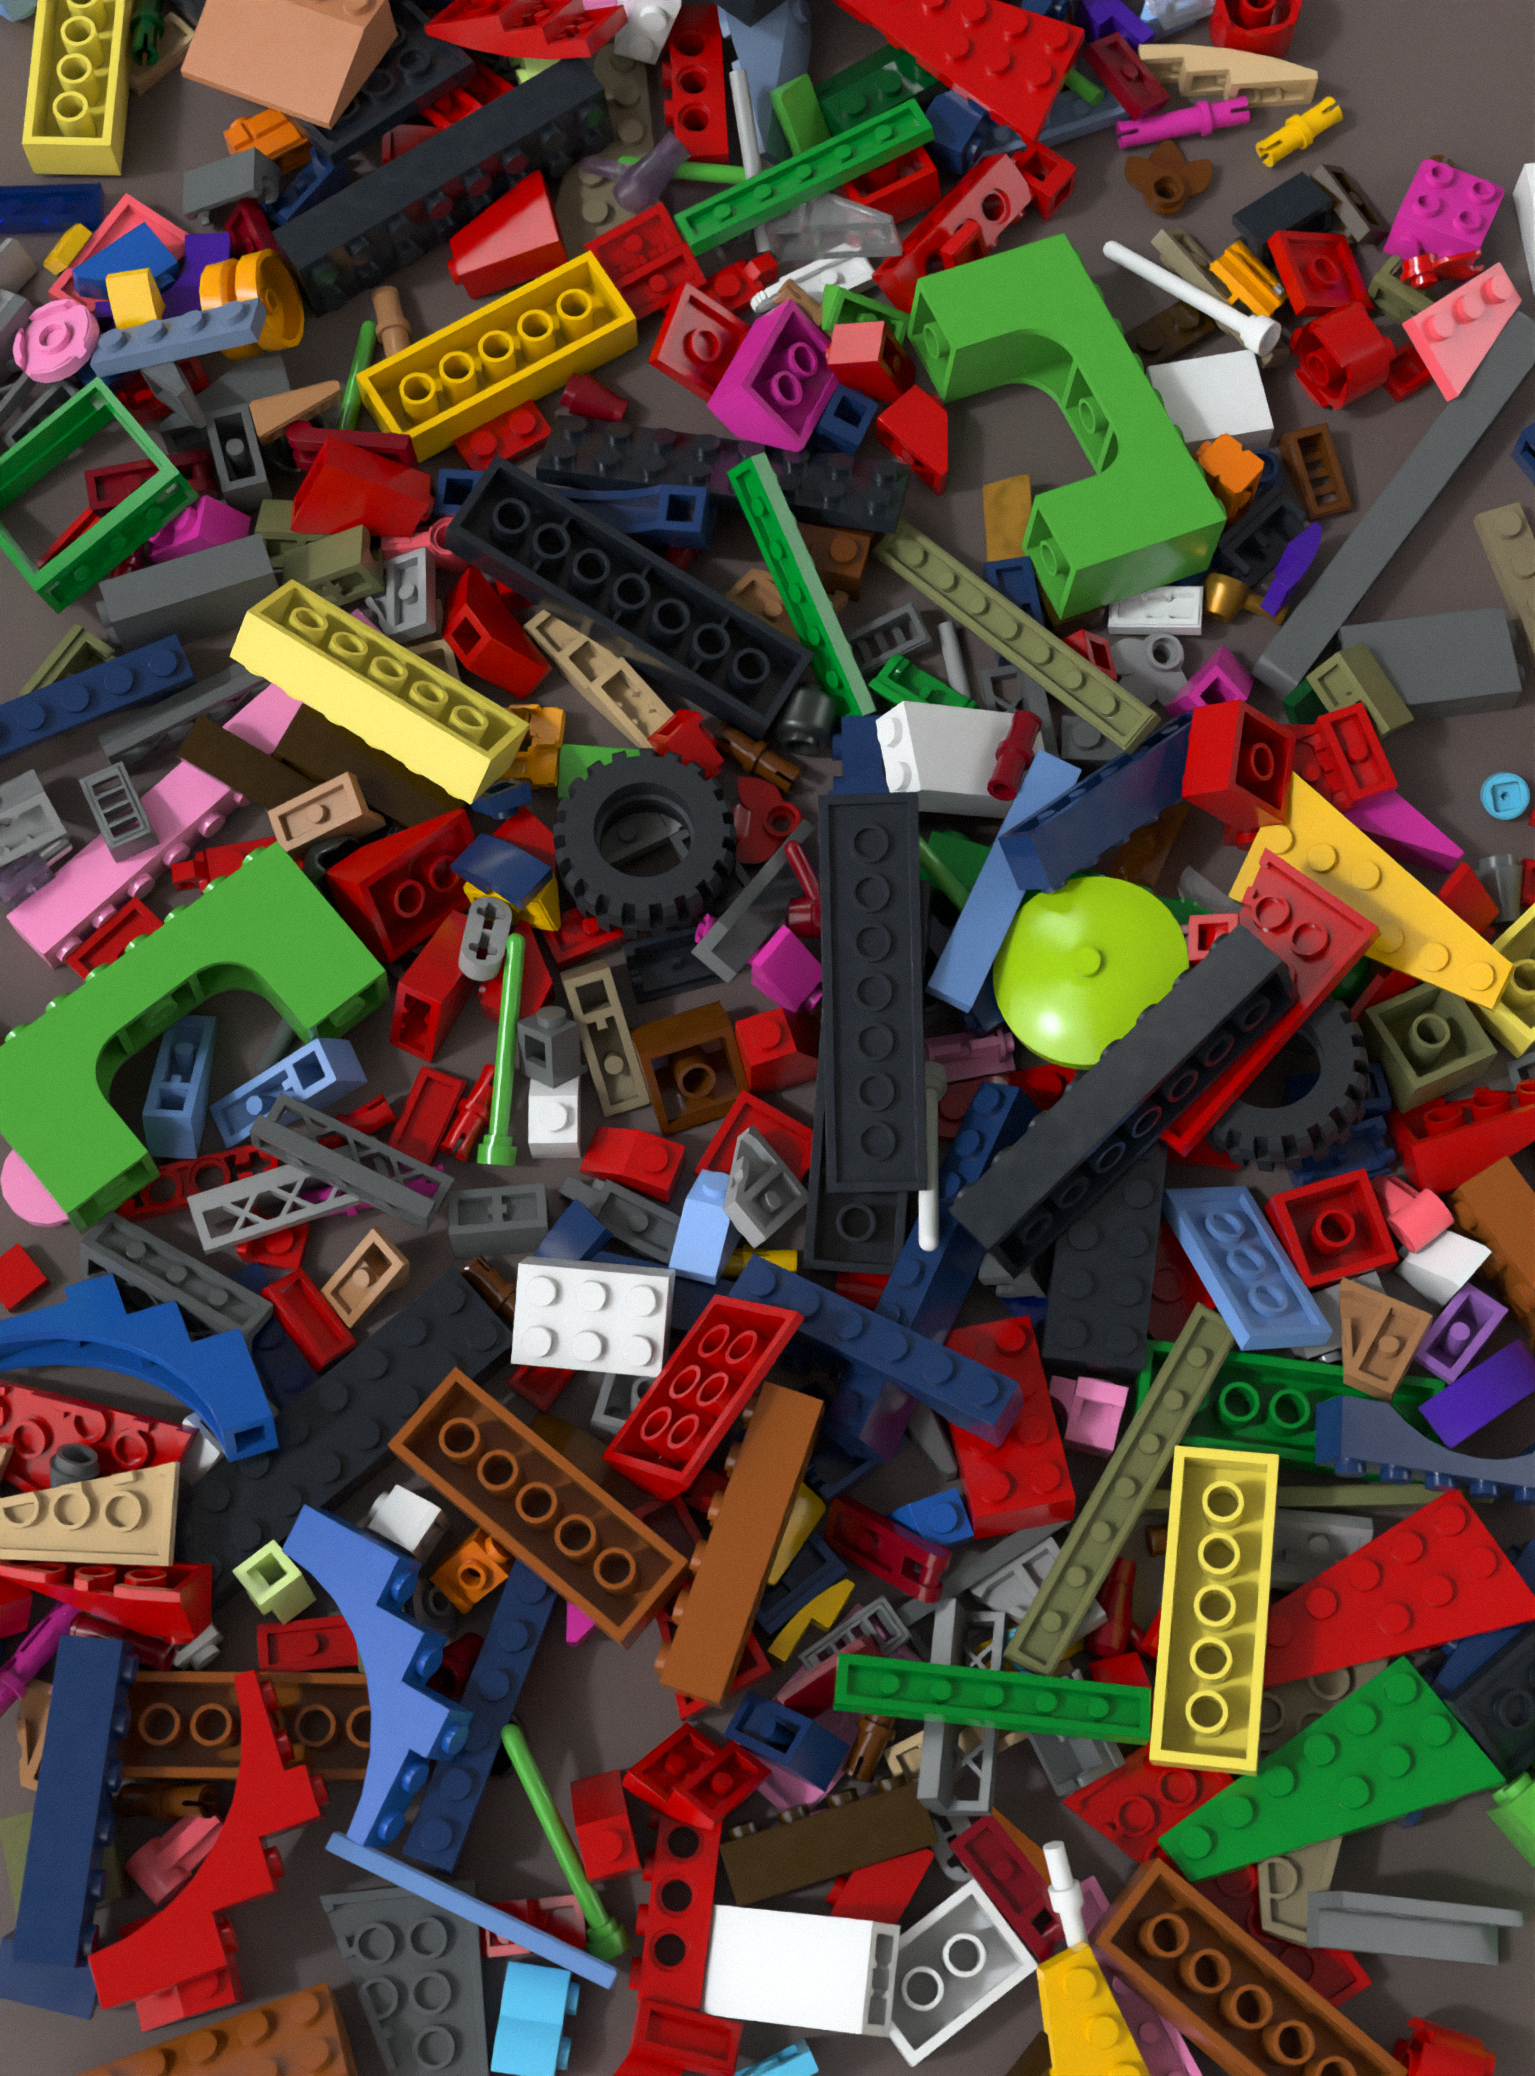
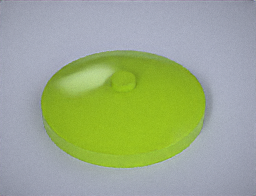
M1095 876L1068 880L1069 883L1063 888L1046 894L1040 892L1023 905L1014 915L995 956L993 965V986L997 1004L1014 1035L1024 1046L1042 1059L1062 1067L1077 1070H1091L1100 1061L1103 1050L1114 1040L1122 1039L1136 1025V1021L1142 1011L1151 1004H1158L1172 990L1173 983L1183 971L1191 968L1188 946L1183 932L1172 913L1159 899L1145 889L1130 882Z

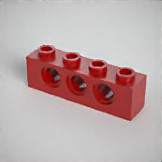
M716 4L681 5L661 52L670 51V61L662 62L663 89H672V99H664L665 126H674L675 136L666 137L667 160L729 165L722 38L718 7ZM692 129H701V131H690V130H692ZM677 179V181H695V180Z
M1006 153L982 157L873 272L871 277L895 309L911 314L917 279L928 276L926 271L927 261L930 265V275L946 270L940 249L950 240L955 231L957 232L967 220L980 224L989 252L997 245L999 241L997 236L1003 229L1015 224L1026 213L1024 207L1036 194ZM982 203L985 205V215L983 214Z
M651 1806L649 1828L658 1829L656 1850L646 1849L642 1881L652 1883L649 1904L639 1903L635 1935L645 1936L642 1958L632 1957L629 1989L638 1990L637 2002H639L641 1997L679 2007L700 2009L723 1820L712 1829H707L682 1822ZM682 1828L694 1831L699 1840L696 1852L687 1858H678L669 1849L671 1835L676 1830ZM675 1881L686 1883L692 1891L690 1905L680 1912L668 1910L662 1901L665 1887ZM666 1935L679 1936L685 1944V1956L675 1966H664L656 1957V1945Z

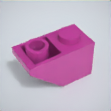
M205 495L198 498L190 506H187L184 511L149 539L146 559L163 563L247 537L251 517Z
M1223 645L1163 708L1174 718L1181 712L1193 710L1196 707L1237 699L1245 702L1248 699L1255 678L1251 676V673L1229 649Z

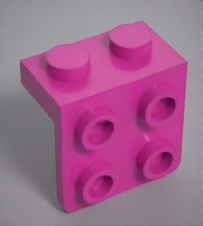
M1423 160L1396 215L1383 252L1389 255L1395 253L1402 257V260L1406 261L1428 253H1436L1438 259H1442L1447 256L1479 250L1504 196V189L1485 179L1478 178L1435 160ZM1460 280L1458 282L1465 284L1467 280Z

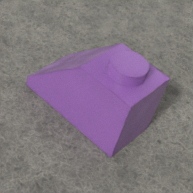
M1466 1281L1429 1329L1414 1361L1449 1385L1472 1369L1499 1333L1509 1309Z

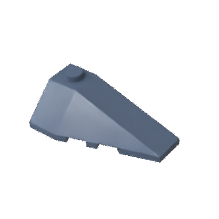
M786 0L751 28L717 5L719 24L723 37L726 39L732 37L738 60L731 63L733 71L747 70L760 157L776 166L792 158L768 92L805 73L807 74L812 45L810 25L812 11L807 0Z

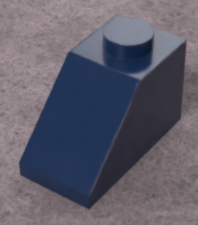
M750 1690L746 1693L723 1734L728 1739L734 1740L740 1746L791 1776L824 1792L827 1790L850 1748V1745L814 1720Z

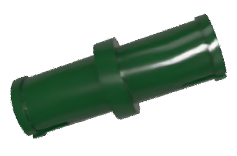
M136 0V10L130 19V31L133 35L130 54L132 60L138 65L142 66L143 53H147L146 66L154 65L159 59V40L165 32V22L162 18L164 0Z

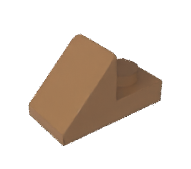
M377 1226L370 1230L320 1292L349 1328L360 1325L388 1292L408 1285L410 1282V1262Z

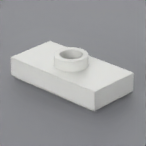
M1160 586L1111 603L1108 621L1109 634L1150 635L1156 632H1165L1171 635H1201L1203 586Z

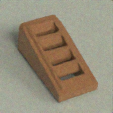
M334 379L251 401L249 407L261 445L264 446L285 435L286 428L290 423L296 420L309 421L344 399L339 382Z

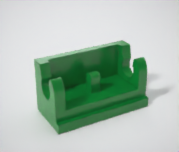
M895 653L888 660L877 677L873 678L868 685L876 702L888 710H891L902 701L979 709L978 703L965 695L959 694L913 665L911 661L898 653Z

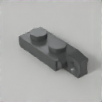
M567 1175L558 1192L560 1194L559 1199L571 1205L577 1198L614 1234L610 1239L660 1265L669 1266L681 1219L680 1216L608 1179L604 1182L595 1178L590 1187Z

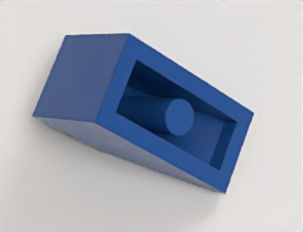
M144 221L72 270L75 291L80 297L109 301L106 285L108 274L150 268L159 292L162 294L172 287L179 278L178 261Z
M957 1487L909 1503L884 1516L929 1543H937L950 1550L970 1544L974 1536Z

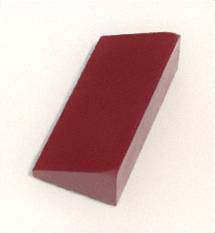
M865 1634L778 1692L779 1695L776 1697L785 1707L813 1720L833 1706L836 1666L839 1653L883 1658L885 1656L872 1636Z

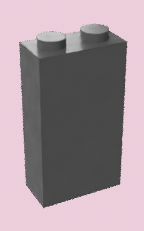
M260 532L98 582L104 600L96 602V606L104 629L108 631L113 647L118 648L122 646L125 654L174 634L177 635L182 646L240 628L247 610L276 591L279 585Z
M1504 606L1340 626L1332 644L1333 654L1340 650L1364 642L1415 720L1412 722L1510 710L1526 686L1524 668L1521 664H1516L1513 651L1516 647L1515 627L1512 622H1507Z

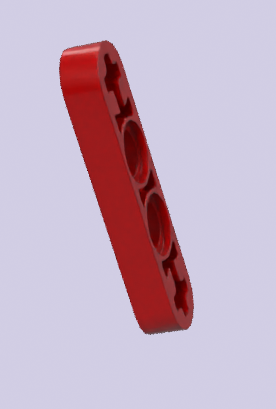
M251 1144L200 1156L197 1159H188L158 1166L157 1169L160 1176L139 1191L145 1206L139 1208L136 1200L130 1199L119 1207L120 1211L116 1212V1214L134 1223L190 1209L187 1197L205 1192L198 1187V1177L204 1169L209 1167H216L223 1171L224 1179L220 1185L223 1186L234 1182V1176L228 1166L229 1163L235 1162L238 1171L252 1168L253 1159L261 1157L264 1164H270V1166L263 1169V1172L281 1167V1164L277 1158L253 1147ZM247 1171L239 1173L237 1176L241 1180L253 1176V1174ZM160 1179L173 1180L176 1184V1191L170 1200L158 1203L151 1199L150 1189L156 1181Z

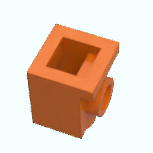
M477 1527L442 1556L429 1579L465 1615L476 1602L509 1577L516 1557L483 1529Z

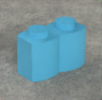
M517 1961L508 1962L491 2071L519 2076H557L558 2069L568 2070L572 2038L563 2036L567 2014L576 2016L581 1991V1983L572 1982V1971Z

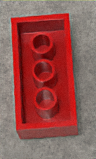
M1030 1315L950 1330L943 1346L1019 1382L1024 1400V1406L1001 1447L954 1425L946 1419L956 1463L959 1467V1477L971 1528L974 1533V1540L1073 1521L1076 1498Z

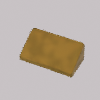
M1030 474L1017 475L984 485L982 488L987 562L1026 556L1021 545L1032 509Z

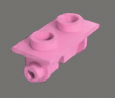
M1006 1025L995 1030L994 1033L986 1038L981 1039L977 1037L974 1031L970 1034L962 1032L925 1039V1061H935L943 1065L947 1071V1083L1016 1071L1012 1051L1015 1050L1012 1033H1008Z

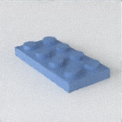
M1246 1186L1164 1190L1161 1210L1242 1351L1326 1344L1333 1333L1331 1327Z

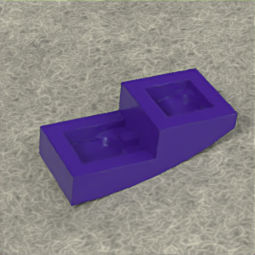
M1314 522L1288 543L1274 571L1277 576L1274 578L1260 605L1273 618L1293 598L1317 553L1322 535V526L1317 522Z

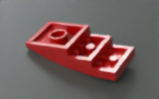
M455 0L426 24L424 28L428 36L468 49L508 57L552 60L592 57L628 23L624 5L585 10L583 0Z

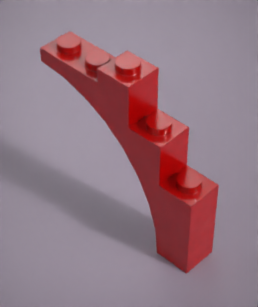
M254 1669L233 1676L241 1713V1762L233 1802L217 1842L193 1880L163 1912L129 1937L87 1956L102 2010H114L236 1966L232 1953L240 1949L237 1934L232 1921L229 1919L223 1922L221 1913L282 1892L278 1879L286 1876L284 1864L277 1846L269 1848L267 1840L327 1819L323 1806L331 1803L324 1776L322 1773L314 1775L312 1768L306 1764L290 1769L288 1762L295 1760V1752L288 1731L286 1729L278 1731L273 1711L280 1709V1702L271 1678L263 1681L262 1675Z

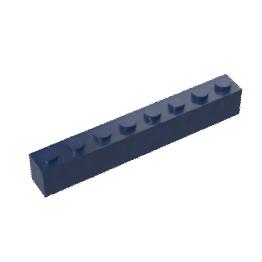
M980 1082L938 1172L939 1245L933 1251H925L920 1247L918 1216L874 1310L875 1313L941 1345H944L986 1253L948 1209L955 1203V1198L959 1191L968 1183L977 1182L991 1168L994 1157L1005 1147L1013 1146L1027 1132V1128L1033 1118L1042 1112L1020 1087ZM850 1362L820 1429L850 1455L889 1465L918 1403V1399L889 1381Z

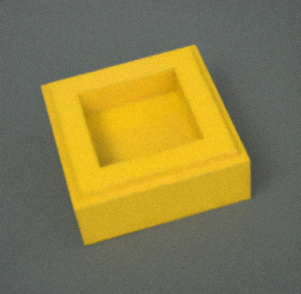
M81 223L75 224L64 233L44 260L45 264L43 266L55 276L69 266L92 235V232Z

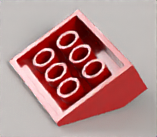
M715 1294L601 1458L641 1493L668 1501L688 1489L798 1329L804 1317L797 1311Z

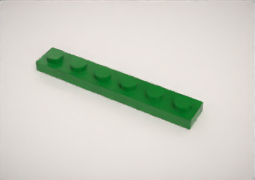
M912 98L674 215V218L694 257L934 140L933 127L915 98Z
M765 452L751 456L729 470L727 474L802 646L815 653L810 661V665L819 686L823 687L824 693L831 696L837 704L835 723L840 728L841 716H867L877 710L871 698L870 689L864 682L853 657L851 645L846 640L834 613L833 604L827 596L817 574L814 560L808 553L798 530L796 518L790 511L778 484L776 472L771 467Z
M839 1653L836 1666L833 1710L1146 1745L1150 1739L1151 1688Z

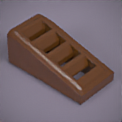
M1327 422L1285 433L1277 440L1282 459L1309 521L1353 509ZM1314 445L1316 452L1306 455L1301 454L1300 448ZM1316 461L1321 462L1323 468L1306 471L1305 464ZM1327 476L1329 484L1315 488L1311 487V480ZM1334 493L1336 501L1317 506L1315 497Z

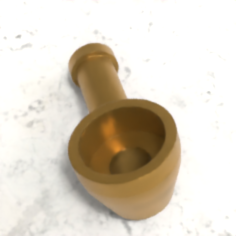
M1208 574L1204 584L1203 614L1219 622L1229 623L1243 608L1273 621V624L1280 626L1288 611L1289 605L1287 604L1273 618L1260 607L1264 599L1263 596L1251 592V589L1246 584L1226 575Z

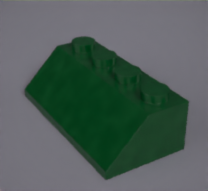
M890 43L813 86L832 138L912 98H915L925 114L935 96L952 90L918 65L914 56L903 48L898 50Z

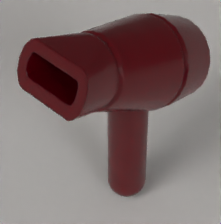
M791 840L786 843L784 853L806 896L790 898L785 911L786 927L798 938L821 939L820 880L802 844L797 840Z
M1117 1556L1094 1597L1106 1613L1108 1621L1084 1636L1083 1646L1091 1654L1107 1659L1124 1655L1127 1644H1129L1157 1670V1659L1141 1648L1147 1633L1132 1620L1133 1588L1137 1563Z

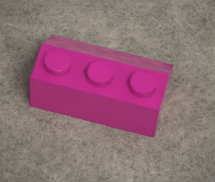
M790 298L755 320L706 406L737 438L796 453L803 450L840 382L826 363V348L831 341Z

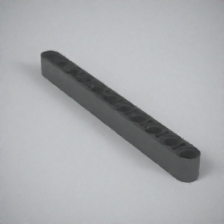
M1518 311L1513 316L1459 396L1449 402L1266 648L1253 668L1251 676L1280 695L1287 697L1315 669L1332 646L1339 627L1346 626L1534 372V319L1521 311Z

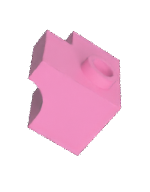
M1052 1375L1048 1383V1391L1052 1407L1058 1412L1063 1422L1061 1439L1063 1448L1109 1459L1114 1450L1128 1388L1099 1378L1079 1376L1077 1381Z

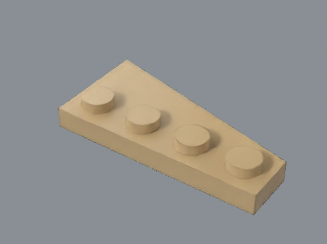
M171 1462L146 1469L128 1471L103 1478L0 1498V1559L173 1566L180 1462Z

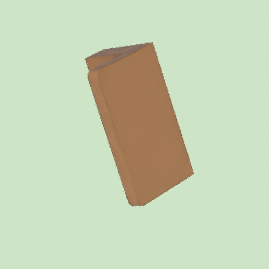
M348 771L267 811L277 842L291 858L302 862L311 846L317 842L340 836L360 839L386 826L383 815L368 809L357 776Z

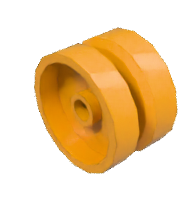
M269 248L244 255L240 260L232 258L205 267L201 274L199 288L202 311L224 306L232 301L242 302L255 298H260L268 311L259 342L220 350L226 358L237 362L259 356L265 350L272 353L299 345L303 336L305 320L302 299L297 282L288 264L279 253Z

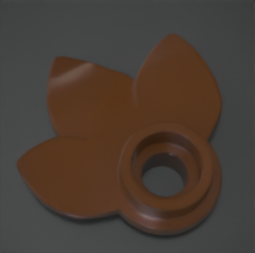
M1166 139L1153 150L1148 160L1137 156H1128L1125 164V177L1131 187L1143 194L1144 203L1152 213L1167 217L1182 211L1187 199L1204 193L1210 183L1213 168L1210 159L1194 160L1186 164L1171 139ZM1160 195H1167V196H1169L1171 199H1164V198H1161V197H1159V196H1160Z

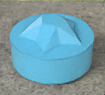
M1498 772L1488 777L1483 783L1480 791V800L1483 808L1490 815L1501 820H1510L1518 817L1526 810L1530 801V791L1526 782L1518 775L1511 772Z

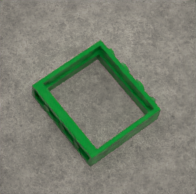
M99 376L0 456V512L115 417L160 470L41 569L38 568L0 520V547L35 592L57 614L61 613L200 497Z

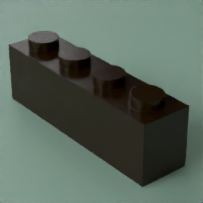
M304 703L301 704L274 750L273 758L318 785L347 771L356 775L368 809L383 815L386 825L389 827L394 826L402 831L458 808L463 809L466 805V801L449 795L445 788L423 775L410 771L401 761L383 750L369 746L357 734L343 726L330 722L324 714Z
M906 1771L895 1773L878 1779L876 1781L878 1789L858 1795L856 1787L827 1796L829 1805L809 1811L807 1803H803L777 1812L779 1821L759 1827L757 1819L729 1827L730 1837L722 1839L719 1848L737 1906L740 1907L938 1843V1834L932 1815L917 1799L919 1776L908 1779Z

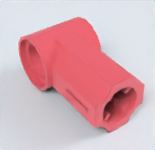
M454 517L441 518L433 523L432 526L416 527L411 537L381 536V549L384 561L426 546L435 555V568L441 567L449 573H460L471 566L470 563L451 551L443 549L446 528Z
M1380 1174L1370 1181L1386 1225L1389 1226L1397 1239L1410 1252L1417 1253L1454 1223L1448 1208L1431 1190L1426 1188L1419 1193L1396 1176L1384 1177Z
M218 1813L210 1819L182 1817L162 1837L156 1836L142 1846L127 1861L124 1870L157 1907H161L190 1882L194 1876L192 1872L207 1858L216 1844L225 1821Z

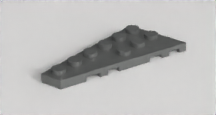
M476 1879L444 1882L478 1899ZM402 1887L319 1895L390 2075L491 2076L479 1925Z

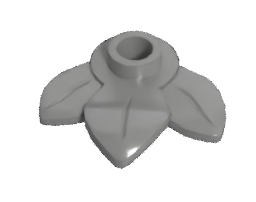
M1156 632L1150 634L1144 640L1124 638L1110 647L1116 675L1120 676L1118 684L1147 707L1156 699L1164 707L1188 682L1181 669L1184 661L1183 647L1180 641L1169 633ZM1161 650L1164 652L1167 658L1166 663L1157 662L1154 659L1153 651Z

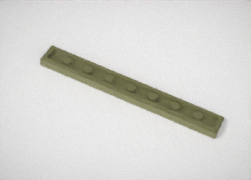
M900 517L896 533H886L871 551L882 563L1129 756L1134 753L1162 720L1153 710Z
M1199 1302L1196 1304L1004 1651L1003 1657L1030 1673L1052 1676L1175 1451V1445L1178 1446L1234 1344L1235 1338L1219 1313Z
M1425 1484L1281 1486L1277 1490L1276 1508L1320 1513L1408 1512L1420 1510L1446 1492L1426 1490ZM1457 1487L1473 1510H1483L1493 1503V1499L1470 1497L1469 1489ZM1171 1488L1154 1489L1139 1516H1169ZM1090 1490L1084 1497L1083 1509L1094 1490Z

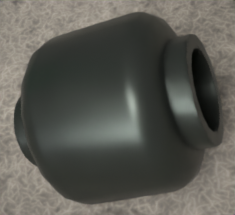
M807 682L798 684L797 688L792 689L775 717L773 733L782 742V747L788 752L797 755H814L819 749H823L831 743L837 714V704L831 696L824 693V688L817 684Z

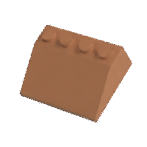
M207 0L182 65L181 73L184 78L331 130L395 41L398 34L388 0Z

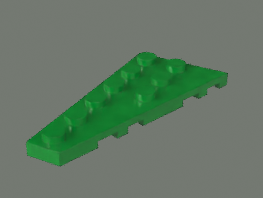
M1403 1655L1258 1763L1257 1776L1242 1775L1159 1837L1158 1844L1187 1883L1192 1886L1251 1867V1864L1282 1854L1285 1856L1301 1851L1304 1847L1326 1840L1332 1841L1404 1818L1410 1813L1438 1804L1444 1805L1486 1789L1487 1791L1503 1786L1507 1780Z

